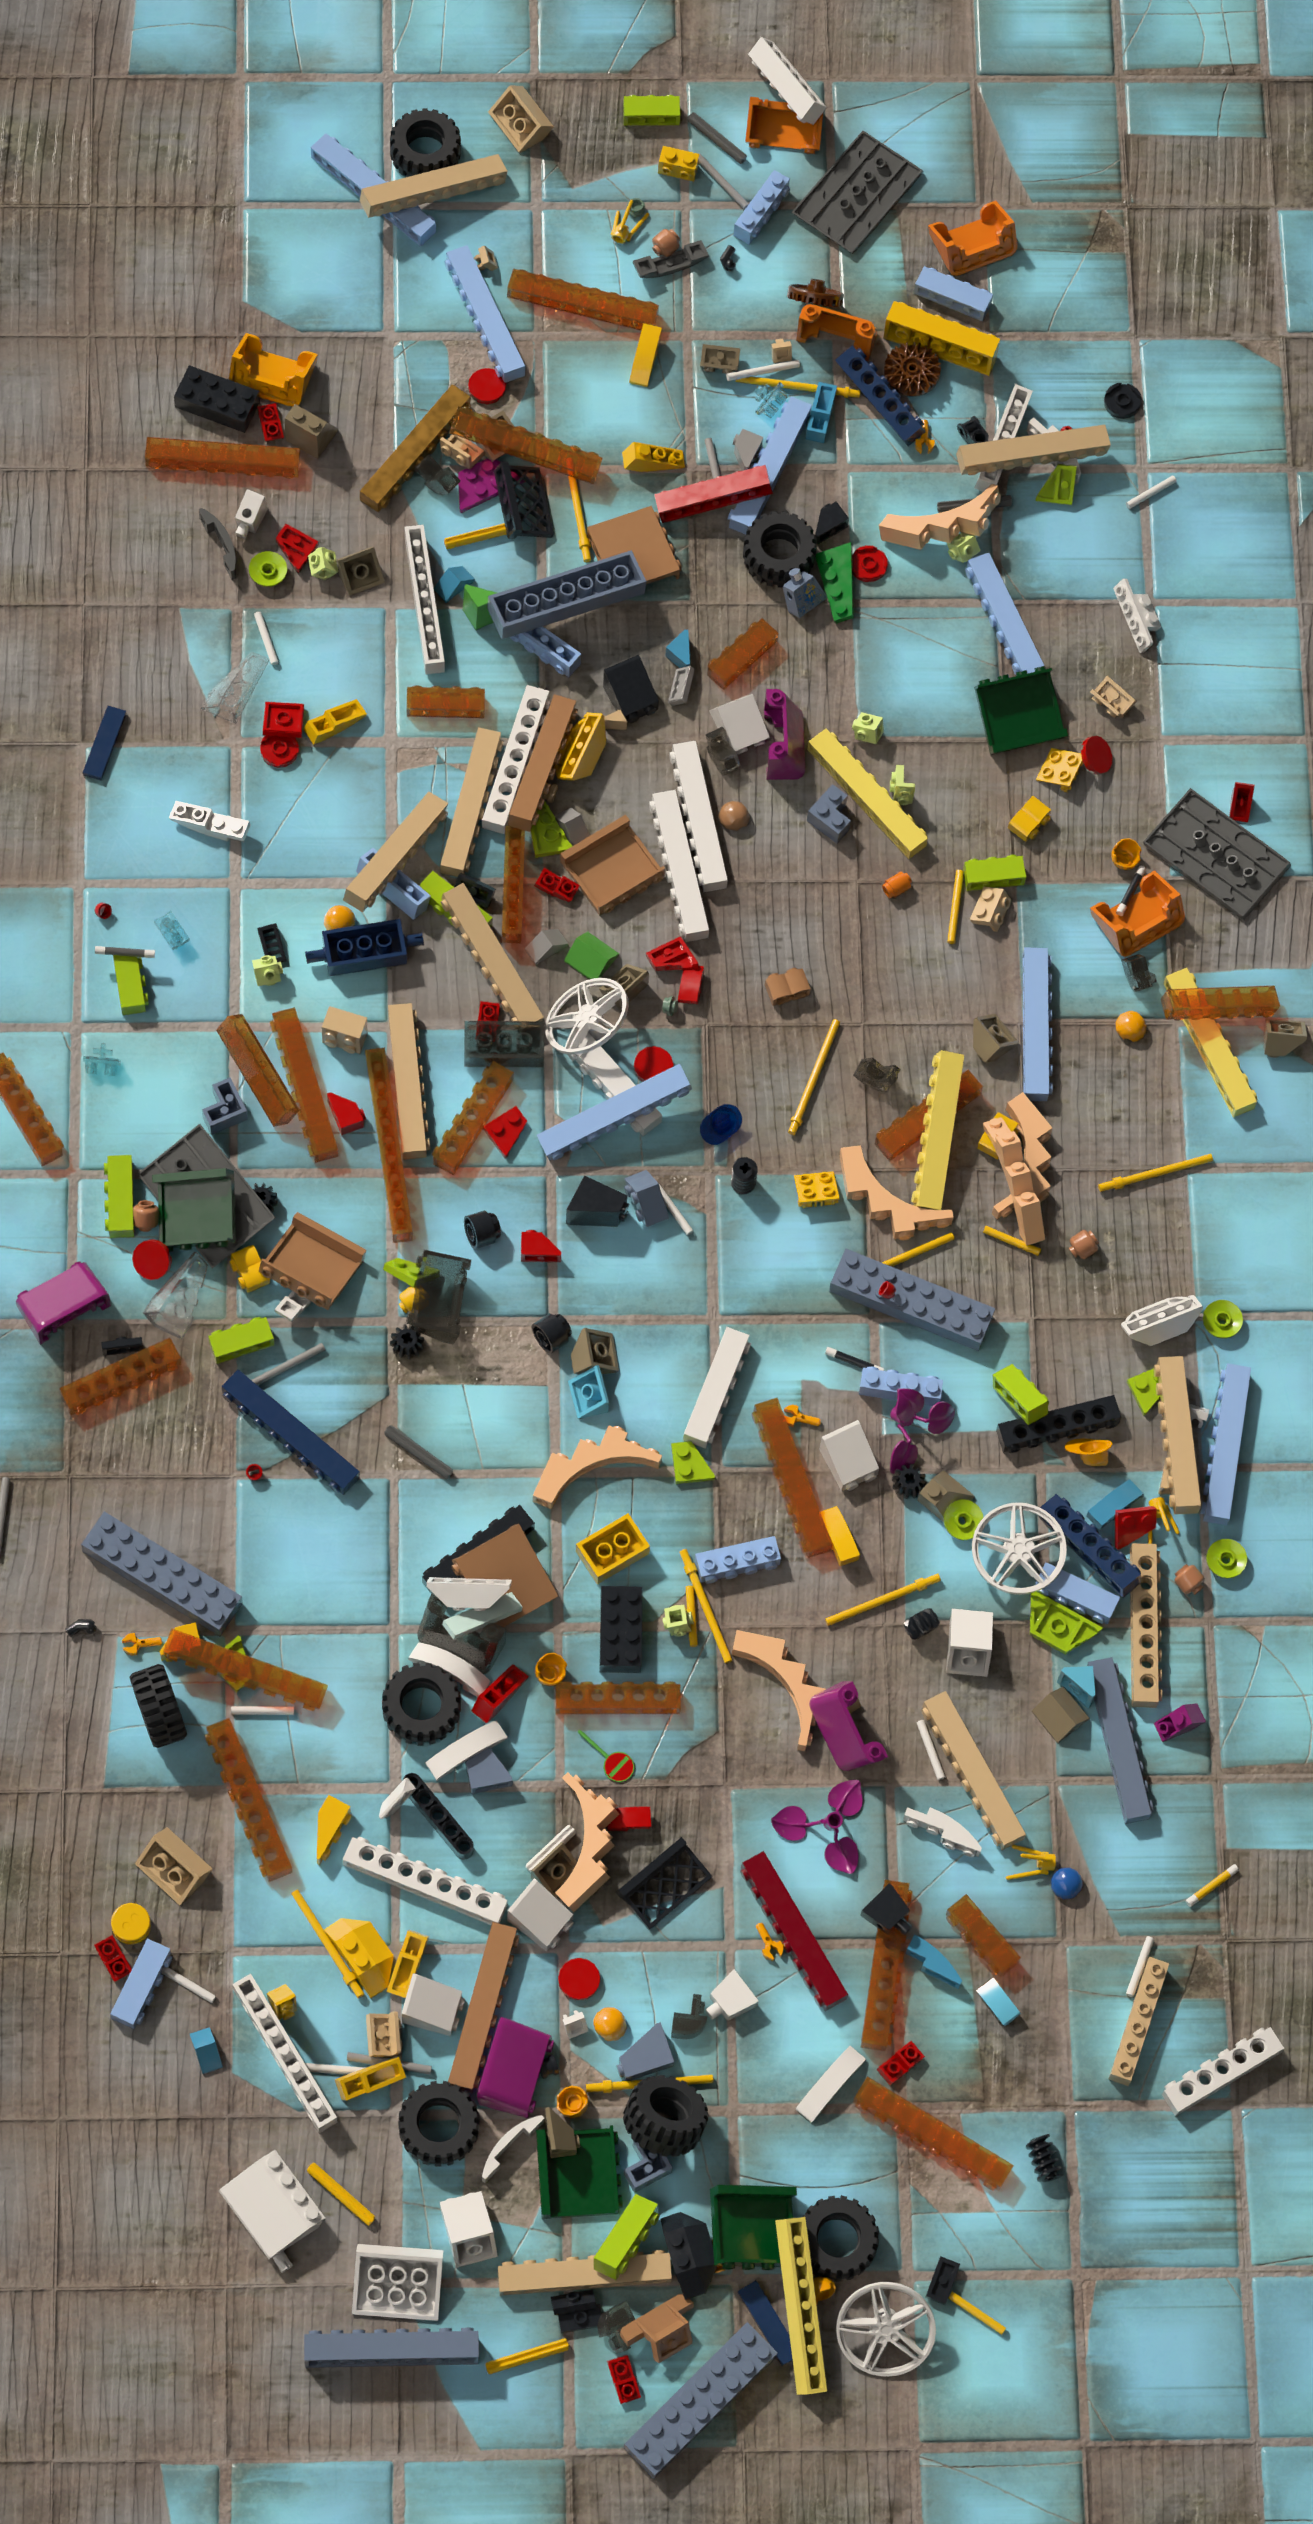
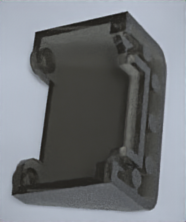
M424 1250L422 1255L417 1257L415 1267L419 1269L412 1311L408 1312L406 1319L409 1329L443 1343L454 1345L460 1334L461 1325H459L464 1286L467 1282V1270H470L471 1259Z
M432 1593L428 1599L417 1632L419 1642L441 1648L458 1656L474 1666L483 1675L488 1673L506 1644V1629L497 1624L490 1623L482 1629L481 1633L473 1631L453 1640L442 1625L444 1620L450 1618L444 1615L448 1607Z

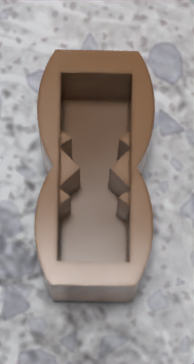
M791 968L785 974L774 973L765 980V987L772 1006L810 995L811 989L803 969Z

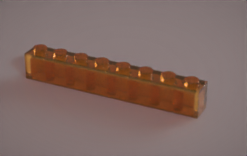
M513 269L507 287L508 298L642 331L643 323L655 326L659 314V305L651 301L645 302L634 297L621 296L615 292L609 293L598 288L585 287L579 283H569L559 278L553 279L543 274L529 273L523 269Z
M458 406L449 431L450 434L590 484H594L603 459L595 452L582 451L578 446H568L558 439H549L541 433L529 432L522 426H512L505 420H496L488 414L473 412L468 407Z
M147 437L145 464L153 469H187L193 472L200 470L210 473H241L248 476H281L291 479L293 477L298 478L300 448Z
M294 1007L272 1013V1021H269L272 1033L276 1032L277 1034L275 1039L276 1047L283 1054V1056H280L283 1068H287L288 1074H285L288 1086L292 1085L291 1097L293 1103H297L299 1108L296 1110L297 1117L304 1124V1127L301 1128L304 1139L308 1138L310 1144L307 1145L308 1154L310 1157H314L315 1163L338 1157L337 1144L296 1009Z
M778 1398L755 1404L754 1411L751 1413L754 1423L759 1425L760 1430L758 1434L761 1442L766 1444L767 1449H765L767 1459L768 1461L772 1460L774 1478L779 1479L781 1484L779 1491L782 1498L785 1497L788 1503L785 1506L788 1515L793 1517L794 1522L792 1525L794 1532L799 1534L801 1538L799 1545L802 1553L806 1552L807 1557L810 1558L831 1551L832 1542Z
M172 1628L163 1650V1654H166V1659L177 1662L178 1659L186 1661L185 1665L194 1669H197L198 1666L205 1668V1673L213 1676L219 1673L225 1676L224 1680L236 1683L237 1680L244 1682V1687L251 1690H256V1687L263 1689V1694L274 1698L276 1695L284 1697L283 1701L293 1705L295 1702L303 1704L302 1708L312 1712L315 1709H320L328 1687L324 1683Z
M866 2077L854 2097L853 2103L856 2104L855 2107L864 2113L866 2111L870 2112L878 2122L882 2124L888 2123L896 2133L900 2135L904 2133L911 2137L910 2141L918 2146L922 2144L929 2148L928 2151L932 2155L944 2157L950 2166L962 2168L967 2176L972 2179H980L984 2182L983 2185L992 2191L995 2189L999 2191L1014 2166L869 2077Z

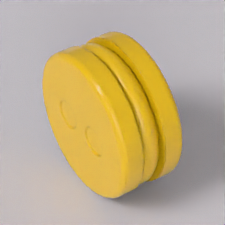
M127 1903L115 1910L112 1915L111 1926L114 1936L120 1942L134 1945L142 1942L149 1935L151 1921L144 1907L136 1903Z

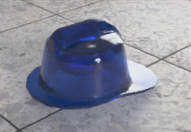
M723 1104L710 1112L700 1125L702 1139L708 1144L718 1145L735 1134L742 1124L740 1110L734 1105Z

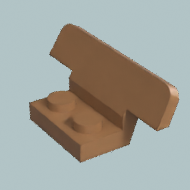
M678 2294L622 2327L620 2336L627 2346L645 2337L646 2340L651 2342L654 2360L661 2363L692 2344L689 2322L682 2314L694 2308L693 2302L690 2299L685 2300L683 2294Z

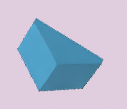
M463 566L448 568L433 589L447 603L464 590L465 584H472L475 578Z
M688 630L680 633L666 647L665 656L679 668L690 666Z
M210 2027L191 2033L190 2038L202 2074L223 2068Z

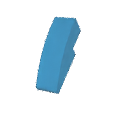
M818 382L807 427L806 440L824 443L837 390L836 385Z
M1129 1479L1088 1510L1086 1517L1099 1530H1102L1108 1523L1115 1520V1510L1128 1509L1144 1493Z
M914 1934L906 1954L923 1962L922 1972L959 1989L962 1980L950 1962L935 1947Z

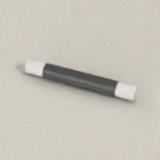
M95 946V954L155 958V950Z

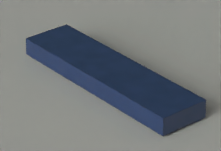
M107 706L82 772L83 776L102 780L124 722L126 710Z
M755 2280L737 2293L766 2341L778 2353L777 2359L781 2366H784L793 2360L790 2335Z

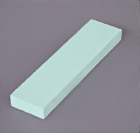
M510 1592L501 1596L489 1609L486 1608L485 1611H475L472 1608L444 1620L442 1625L454 1640L521 1612L523 1606L513 1593Z

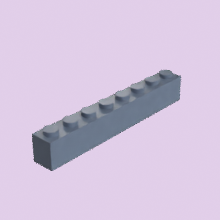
M1113 1657L1089 1661L1087 1666H1093L1095 1706L1124 1823L1129 1824L1149 1820L1153 1812V1804L1147 1798L1146 1793L1149 1792L1148 1784L1142 1778L1141 1773L1144 1772L1143 1764L1137 1758V1753H1139L1138 1744L1132 1738L1134 1729L1132 1722H1128L1127 1714H1129L1128 1704L1123 1702L1122 1695H1124L1122 1682L1119 1683L1117 1675H1119L1118 1664L1114 1663Z

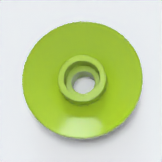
M265 551L258 553L249 563L251 579L261 586H275L282 582L287 574L286 561L275 552Z
M1217 1300L1210 1303L1204 1310L1203 1324L1211 1335L1217 1338H1230L1240 1331L1243 1324V1315L1234 1303L1227 1300ZM1223 1319L1225 1324H1220L1218 1320Z
M966 1499L957 1500L951 1503L945 1510L944 1526L947 1532L954 1538L969 1540L973 1538L978 1524L984 1518L983 1513L974 1502ZM960 1517L965 1519L964 1524L959 1523Z
M1220 1539L1209 1547L1206 1561L1209 1569L1215 1575L1221 1578H1234L1245 1569L1247 1554L1243 1546L1237 1541ZM1227 1558L1229 1563H1223L1222 1559Z

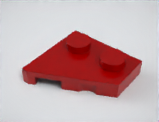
M288 524L284 525L276 537L277 544L298 573L309 560L308 555L313 553L319 545V541Z
M681 936L646 952V958L655 971L699 968L698 961Z
M514 1106L483 1126V1130L504 1159L508 1157L509 1151L526 1127L527 1120L518 1107Z
M1154 1506L1115 1510V1548L1120 1550L1155 1529L1157 1509Z

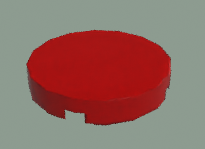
M483 368L471 375L468 390L470 396L476 399L477 402L493 404L504 396L506 382L503 381L502 377L497 376L495 369Z
M865 545L857 548L852 554V574L858 580L874 582L885 575L888 559L882 550H878L875 546Z
M1097 735L1086 738L1082 743L1083 749L1081 750V758L1085 767L1096 775L1106 773L1112 765V753L1108 743Z
M264 736L260 745L261 756L270 766L277 768L286 767L297 759L299 753L298 741L295 737Z
M651 1046L639 1051L635 1057L634 1071L638 1079L644 1082L672 1068L674 1064L668 1051L661 1047Z
M150 1239L137 1245L133 1251L132 1261L139 1275L145 1279L155 1280L168 1273L171 1268L172 1257L165 1244L161 1241Z
M571 1959L564 1963L560 1969L558 1976L559 1988L570 1999L586 2000L593 1996L599 1988V1970L588 1959Z

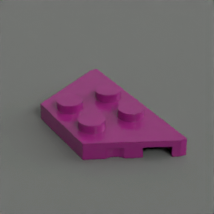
M487 458L475 464L471 469L466 468L458 472L460 513L499 495L494 470L501 463L500 461H491ZM511 472V476L516 481L521 478L515 472ZM522 479L519 483L523 484L525 481Z

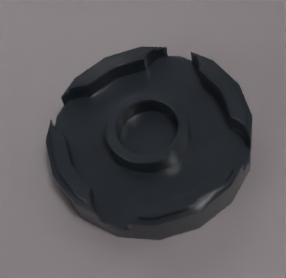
M1116 383L1106 391L1104 406L1108 413L1116 418H1130L1135 416L1140 410L1142 403L1141 394L1132 384Z

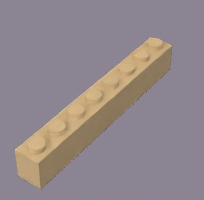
M499 154L363 188L361 190L360 203L368 218L381 216L382 214L397 212L409 207L413 208L417 205L432 203L440 199H448L452 196L466 194L475 190L499 186L505 183L507 169Z
M1098 425L961 445L956 456L961 475H975L978 472L986 471L991 473L998 469L1010 470L1018 466L1030 467L1038 463L1045 465L1052 461L1065 462L1072 458L1084 459L1087 456L1093 455L1099 457L1108 452L1111 444L1106 425Z
M478 727L440 864V873L458 877L461 872L464 874L469 872L471 861L468 860L469 855L474 854L476 843H473L474 837L478 838L480 832L478 822L482 820L485 812L483 804L487 803L490 792L487 791L488 786H492L494 781L492 771L493 768L497 769L499 757H497L498 751L501 752L504 740H501V732Z
M428 791L349 884L343 901L361 912H364L367 907H372L378 894L382 895L385 891L386 884L393 882L397 871L404 869L408 858L412 859L419 845L423 846L429 833L433 834L437 829L438 823L446 819L448 803Z
M462 883L443 893L441 898L443 909L446 912L449 911L452 916L451 922L456 929L459 928L462 933V941L465 945L470 946L472 950L471 955L475 962L480 963L483 976L486 979L489 978L492 983L491 989L493 993L501 998L502 1008L506 1013H510L514 1028L519 1029L523 1033L541 1023L544 1018L465 884Z
M412 1003L388 1005L402 1160L426 1158V1151L430 1150L429 1138L425 1139V1132H428L427 1120H423V1114L426 1113V1103L421 1101V1095H424V1083L419 1081V1077H423L422 1065H418L417 1061L418 1058H421L420 1046L416 1047L415 1041L419 1040L418 1028H414V1022H417V1012L412 1010Z
M1183 1356L1159 1357L1157 1365H1154V1376L1158 1377L1156 1394L1160 1395L1161 1401L1158 1402V1412L1163 1417V1420L1160 1421L1161 1432L1165 1434V1439L1162 1442L1163 1451H1167V1458H1165V1469L1169 1470L1167 1487L1171 1489L1172 1493L1169 1496V1505L1173 1507L1174 1515L1199 1513L1201 1501Z
M944 1691L924 1701L923 1709L921 1710L926 1721L929 1720L933 1726L931 1730L934 1736L940 1738L944 1754L950 1756L954 1772L960 1774L964 1790L970 1792L974 1808L980 1810L984 1826L990 1828L994 1844L1000 1846L1001 1850H1004L1024 1840L1026 1833L947 1692Z
M664 2250L652 2251V2254L649 2255L637 2252L634 2258L631 2257L628 2261L625 2273L620 2274L617 2280L594 2270L595 2255L588 2256V2259L579 2260V2257H568L566 2261L550 2258L545 2259L543 2263H536V2260L523 2261V2264L515 2265V2262H503L502 2266H498L499 2296L671 2283L670 2254L665 2253Z

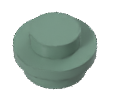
M639 198L631 199L633 204L629 214L635 217L641 216L645 212L644 202Z
M674 996L665 997L662 1006L663 1013L672 1016L677 1012L678 1001L675 1000Z

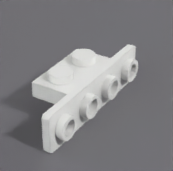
M1122 579L1113 589L1140 653H1144L1153 645L1149 631H1157L1161 628V625L1148 594H1133L1128 579Z

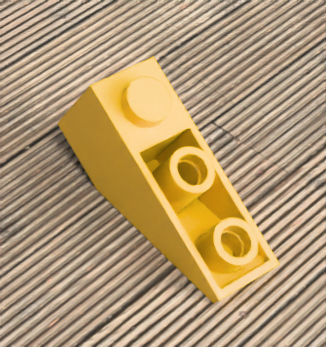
M632 442L622 452L625 470L648 472L682 469L685 467L683 450Z
M330 1795L327 1796L318 1812V1865L321 1864L322 1860L326 1861L331 1853L329 1848L333 1842L337 1843L342 1834L340 1829L343 1824L347 1825L352 1817V1814H350L351 1807Z
M286 1984L267 1993V1999L278 2020L282 2018L287 2020L295 2015L294 2012L297 2011L296 1996Z

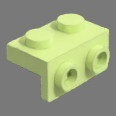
M896 765L895 772L891 773L890 792H893V801H897L900 805L912 804L915 792L914 783H904V765Z

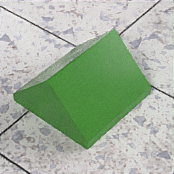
M465 584L462 610L475 630L494 623L487 605L488 596L497 592Z
M586 932L576 938L564 962L588 979L601 978L619 956V953L591 933Z

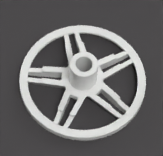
M607 978L586 980L570 988L555 1002L547 1016L545 1033L549 1043L557 1051L570 1055L583 1054L606 1043L620 1029L627 1016L629 1001L625 990L619 983ZM594 986L614 988V990L604 995L595 1003H593L592 995L589 992V988ZM582 990H584V995H585V999H586V1002H587V1004H585V1005H584V1001H583V998H582ZM578 993L579 1011L556 1016L561 1007ZM622 998L621 1015L614 1026L603 1019L602 1015L615 1006L614 1003ZM553 1028H573L565 1047L559 1045L554 1039ZM587 1033L595 1040H598L589 1046L577 1048L579 1043L583 1042Z
M1009 1503L990 1511L978 1524L972 1540V1556L980 1575L996 1589L1010 1594H1030L1044 1589L1057 1578L1066 1558V1540L1058 1522L1042 1508L1027 1503ZM1015 1510L1020 1512L1021 1533H1015ZM1023 1510L1044 1518L1053 1527L1054 1532L1027 1538ZM1011 1511L1009 1539L981 1533L987 1523L994 1517ZM1057 1534L1056 1538L1034 1545V1541ZM980 1536L1004 1542V1545L980 1539ZM1059 1542V1561L1052 1574L1048 1576L1033 1554ZM978 1543L1005 1554L993 1577L982 1566L978 1553ZM1032 1560V1562L1035 1564L1038 1570L1043 1574V1576L1046 1578L1044 1581L1039 1576V1574L1030 1566V1564L1028 1563L1029 1561ZM1009 1561L1010 1567L997 1582L995 1580L1005 1563ZM1021 1565L1039 1582V1584L1027 1588H1014L1002 1584L1014 1569Z
M878 2282L858 2289L844 2302L837 2318L836 2333L843 2354L854 2366L872 2375L897 2376L915 2369L927 2358L935 2342L936 2323L929 2304L919 2293L902 2284ZM883 2289L904 2292L913 2297L919 2304L913 2307L909 2306L896 2313L889 2307ZM874 2290H879L883 2308L878 2310ZM871 2291L875 2317L844 2319L852 2303L860 2296ZM920 2309H924L922 2312L918 2313L917 2315L915 2314L914 2316L910 2317L904 2322L901 2321V2319L919 2311ZM926 2314L929 2322V2337L924 2349L921 2350L902 2328ZM843 2325L869 2326V2329L844 2327ZM843 2331L873 2335L864 2362L851 2352L846 2344ZM901 2338L911 2349H913L919 2355L916 2356L915 2354H913L911 2351H909L908 2348H906L904 2345L898 2342V2340ZM888 2342L893 2343L913 2358L911 2362L895 2368L875 2367ZM876 2343L881 2344L872 2365H868Z

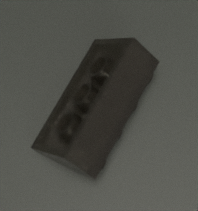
M465 1021L464 1067H544V1021Z

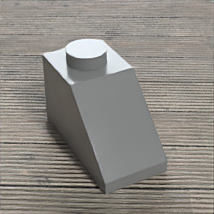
M742 429L740 435L736 434L733 440V445H735L734 454L742 471L752 468L763 446L762 436Z

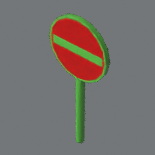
M578 1730V1733L606 1758L603 1769L605 1775L610 1780L624 1782L634 1773V1762L628 1754L614 1752L608 1755L584 1732Z

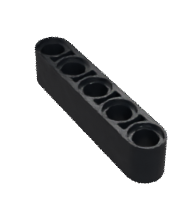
M415 1773L406 1774L403 1780L408 1778L410 1781H415L418 1784L415 1787V1791L409 1797L412 1803L459 1859L465 1860L470 1858L474 1852L472 1839L419 1775ZM422 1797H428L431 1801L428 1804H422L419 1800ZM439 1812L444 1817L440 1820H435L432 1816L434 1813ZM449 1828H453L457 1831V1833L453 1836H449L446 1834L445 1831ZM467 1844L470 1849L462 1852L459 1850V1846Z

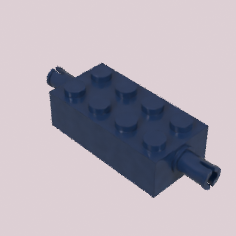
M400 919L322 931V949L305 951L307 964L324 961L327 963L329 976L407 964V948L424 946V939L422 933L405 936Z

